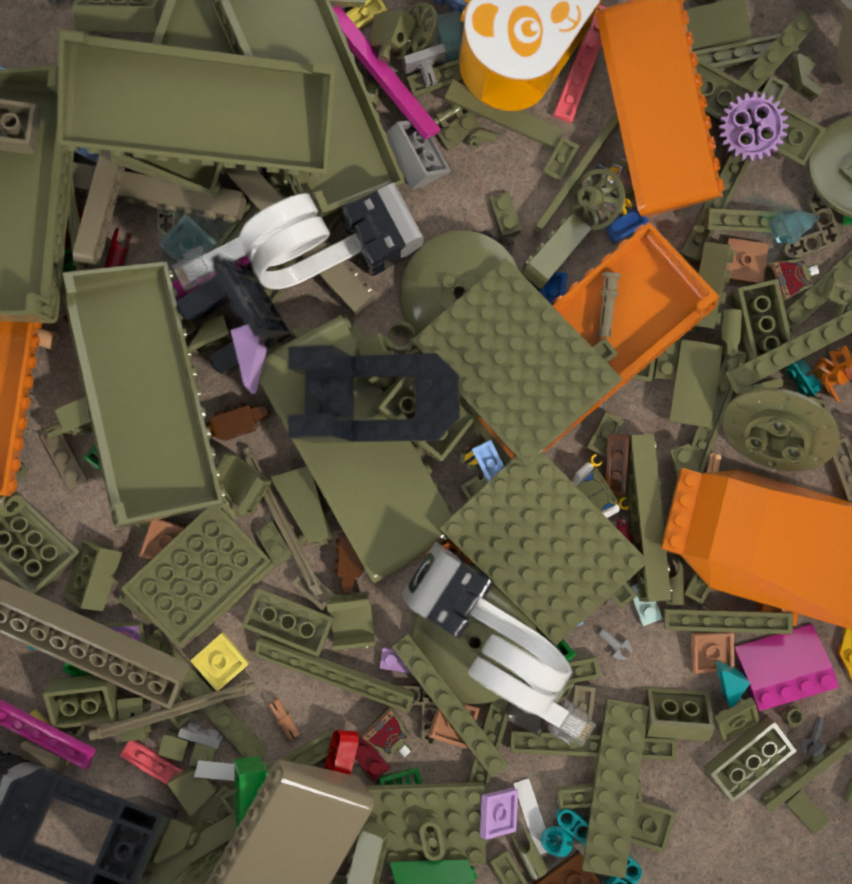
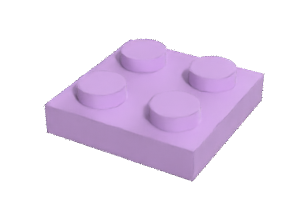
M509 788L482 795L481 838L487 840L516 832L517 789Z

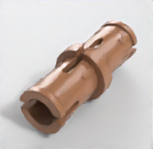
M275 699L274 703L273 701L270 702L268 707L277 719L276 724L281 726L288 741L292 740L293 737H297L300 732L291 720V714L286 712L280 699Z

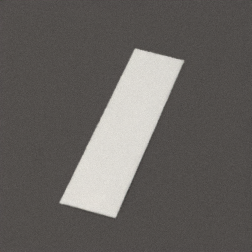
M198 760L194 777L234 781V764Z
M528 778L514 783V787L518 790V799L530 835L541 855L547 852L541 845L542 833L546 828Z

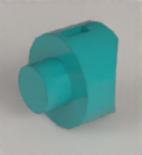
M553 826L543 831L541 845L549 854L556 857H565L572 850L573 837L562 827Z

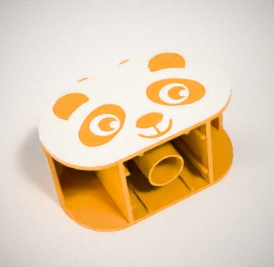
M463 0L467 5L460 17V21L464 23L459 54V68L465 85L478 100L498 110L521 111L534 106L545 95L590 29L602 0Z

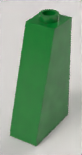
M468 860L390 863L395 884H475V879H477L474 865L470 866Z

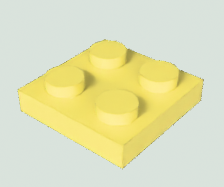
M224 632L190 660L216 691L224 687L250 663Z

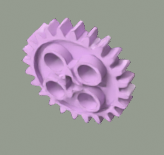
M754 92L751 98L748 93H745L743 100L738 96L735 99L736 104L730 102L728 104L730 110L724 109L723 111L726 117L719 119L724 124L718 127V130L723 131L718 138H725L721 146H729L726 152L729 153L733 150V158L741 155V161L748 157L749 162H752L755 156L758 161H761L763 155L768 158L771 156L770 151L775 153L778 150L776 145L781 146L784 143L780 138L787 136V133L782 130L789 127L788 124H783V121L788 116H781L785 108H777L780 101L773 104V96L766 100L764 92L759 98L757 97V92ZM748 109L751 110V117H750V114H749L748 111H747ZM757 110H762L765 112L764 119H761L757 116ZM742 116L745 119V123L738 124L735 117ZM751 124H752V126H756V127H757V129H756L755 131H754L753 128H750V129H749V126H750ZM761 131H768L770 139H764ZM741 136H747L749 138L748 145H744L741 143Z

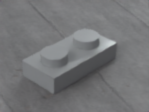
M195 723L184 724L180 728L178 737L216 749L220 747L224 736L219 735V731L214 729L206 731L200 729V726Z

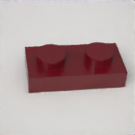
M361 737L358 742L355 758L371 779L375 781L387 772L390 766L378 750Z

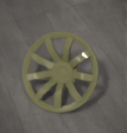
M429 3L416 4L406 11L409 15L413 13L415 27L413 26L405 49L400 54L391 53L396 59L404 61L406 51L410 47H412L413 53L428 49L432 45L433 35L437 26V12ZM425 8L421 14V19L419 20V9ZM431 11L433 17L426 20V15ZM433 23L431 32H429L427 27Z
M595 169L584 174L578 179L571 191L569 198L570 214L576 215L575 211L584 207L585 212L581 218L584 223L589 218L590 211L593 214L594 226L588 225L592 228L590 231H598L610 226L619 217L625 202V189L621 179L615 173L606 169ZM602 174L601 180L594 186L592 175ZM607 175L615 181L611 186L601 189L606 183ZM587 179L588 185L579 189L578 187ZM616 188L619 189L620 198L605 196V194L614 191ZM575 193L578 194L579 204L574 205ZM604 202L618 204L614 214L603 205ZM598 209L601 210L609 218V220L600 224Z

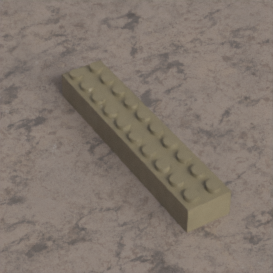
M0 579V633L171 709L182 689L191 666L190 664Z

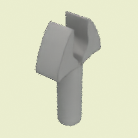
M603 628L598 631V635L613 647L612 657L628 660L620 653L619 647L626 648L633 654L632 647L626 638L623 641H617Z

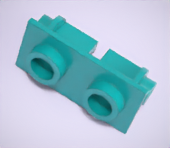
M803 358L786 366L785 372L797 385L796 388L799 394L812 397L821 391V384L813 373L806 377L805 373L810 368Z

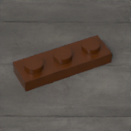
M609 433L606 483L614 495L626 496L630 435Z

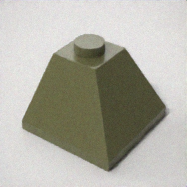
M216 314L208 318L209 321L202 325L190 344V351L200 356L232 342V328L227 317Z
M379 333L358 344L360 355L393 354L391 340ZM394 377L368 378V381L387 390L394 383Z

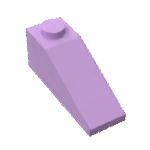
M247 324L231 330L244 385L254 394L257 391L267 351L265 344L267 338L255 337Z

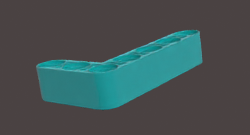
M557 807L555 815L559 825L585 846L589 821L575 809L559 810V807ZM570 813L568 819H561L562 814ZM580 826L587 827L584 832H577ZM628 854L627 868L635 866L634 870L626 871L625 878L608 876L603 884H616L618 882H622V884H637L642 876V869L637 860L631 854Z

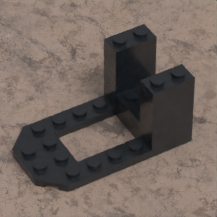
M219 253L211 258L212 268L217 276L176 301L179 306L177 309L184 319L187 318V320L194 321L203 319L231 301L233 311L237 316H242L244 324H248L253 335L259 338H267L265 341L267 350L274 347L277 342L280 343L292 336L250 265ZM234 341L210 356L212 367L216 372H220V374L232 373L240 368Z
M334 345L288 346V369L305 376V414L288 415V438L310 443L439 441L447 430L460 419V375L437 353L351 356ZM415 377V419L354 420V378Z
M41 767L11 781L0 804V857L68 884H148L153 873L145 869L159 835L166 832L171 818H176L178 810L141 795L122 798L48 768ZM54 798L113 821L95 864L35 842Z

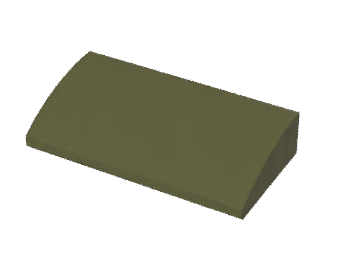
M681 340L669 422L711 428L723 346Z
M257 588L242 627L319 657L324 648L334 617Z
M766 715L760 720V724L746 731L703 767L730 801L734 803L793 755L796 750L777 724Z

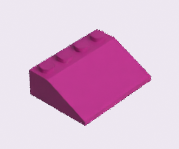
M813 624L793 629V634H774L734 646L740 670L750 682L746 689L748 696L756 703L758 711L839 688L832 664Z

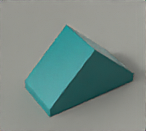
M716 661L715 664L723 698L730 708L734 707L750 682L742 672L721 661Z

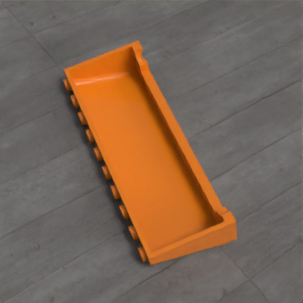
M629 0L596 12L636 204L640 215L643 217H654L723 197L722 191L725 190L722 178L719 179L718 175L720 163L718 158L714 156L713 149H716L713 136L710 137L711 121L709 116H706L704 109L707 107L705 95H702L700 90L703 82L701 75L697 74L696 71L698 58L696 53L692 52L691 45L694 44V39L691 31L688 32L687 28L689 16L687 11L683 9L682 4L685 0Z

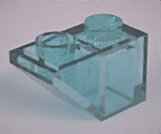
M799 210L781 211L769 222V225L778 243L793 244L813 227L819 216Z

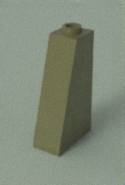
M306 466L272 476V482L308 543L315 544L316 547L328 544L327 540L333 539L320 488L309 468Z

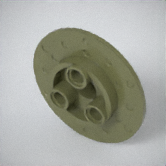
M759 388L744 392L728 404L723 415V429L733 447L748 459L772 469L783 471L814 469L829 461L839 445V430L830 413L814 400L793 391L778 388Z

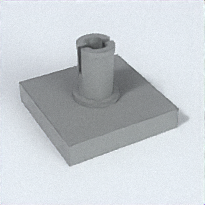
M444 44L404 56L403 70L405 76L422 72L426 87H430L431 83L432 86L437 84L438 81L433 67L444 64L446 54Z

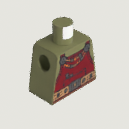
M802 258L774 262L765 267L769 281L778 279L783 301L811 287V278L819 275L817 265L806 266L805 260Z
M388 706L362 731L361 737L386 756H390L396 750L404 758L412 750L405 742L409 737V730L391 706Z

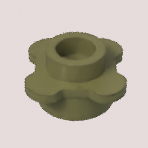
M791 703L789 708L782 710L780 713L781 717L786 719L788 726L791 728H795L806 718L805 713L798 709L796 703Z

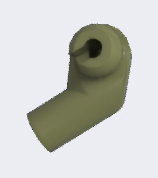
M479 128L469 136V146L476 148L484 140L495 143L497 133Z

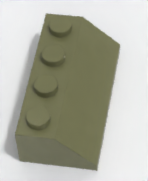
M76 0L72 4L76 29L85 33L104 31L106 34L124 32L125 34L132 35L137 32H143L146 35H154L162 15L163 0Z

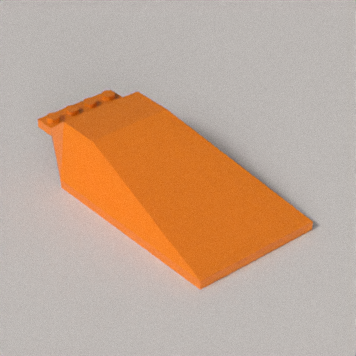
M685 468L680 469L660 549L681 555L710 589L852 630V502L741 469L705 474Z

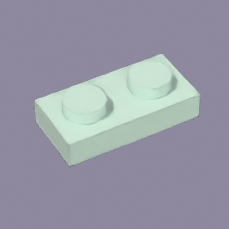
M637 583L631 585L630 587L637 594L633 602L642 625L645 626L663 619L657 603L640 602Z

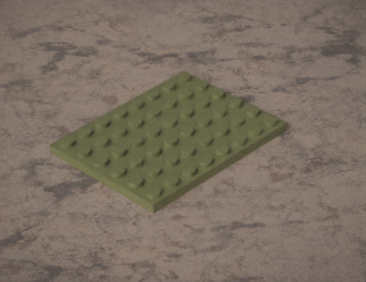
M507 258L502 260L411 340L421 353H437L460 375L461 397L525 466L622 381V378Z
M543 451L526 466L515 455L440 526V529L481 571L487 573L495 582V585L555 645L649 562Z

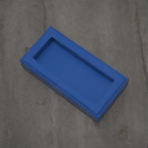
M636 207L627 212L626 215L618 217L605 230L614 244L634 233L640 225L643 224L645 226L649 221L646 217L640 215Z

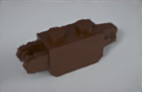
M246 403L234 406L235 410L215 412V416L210 418L211 421L205 423V427H209L210 438L216 437L226 441L256 431L259 426L258 421L269 417L270 410L266 406L253 408L250 405L246 406Z
M343 531L340 539H336L335 550L339 551V559H335L334 571L338 572V577H342V590L348 594L354 590L355 579L363 574L364 566Z

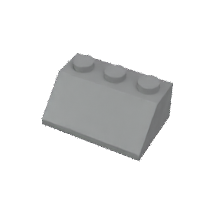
M410 121L397 122L386 132L389 145L395 153L397 164L411 189L424 187L451 172L434 138L430 137L424 140Z

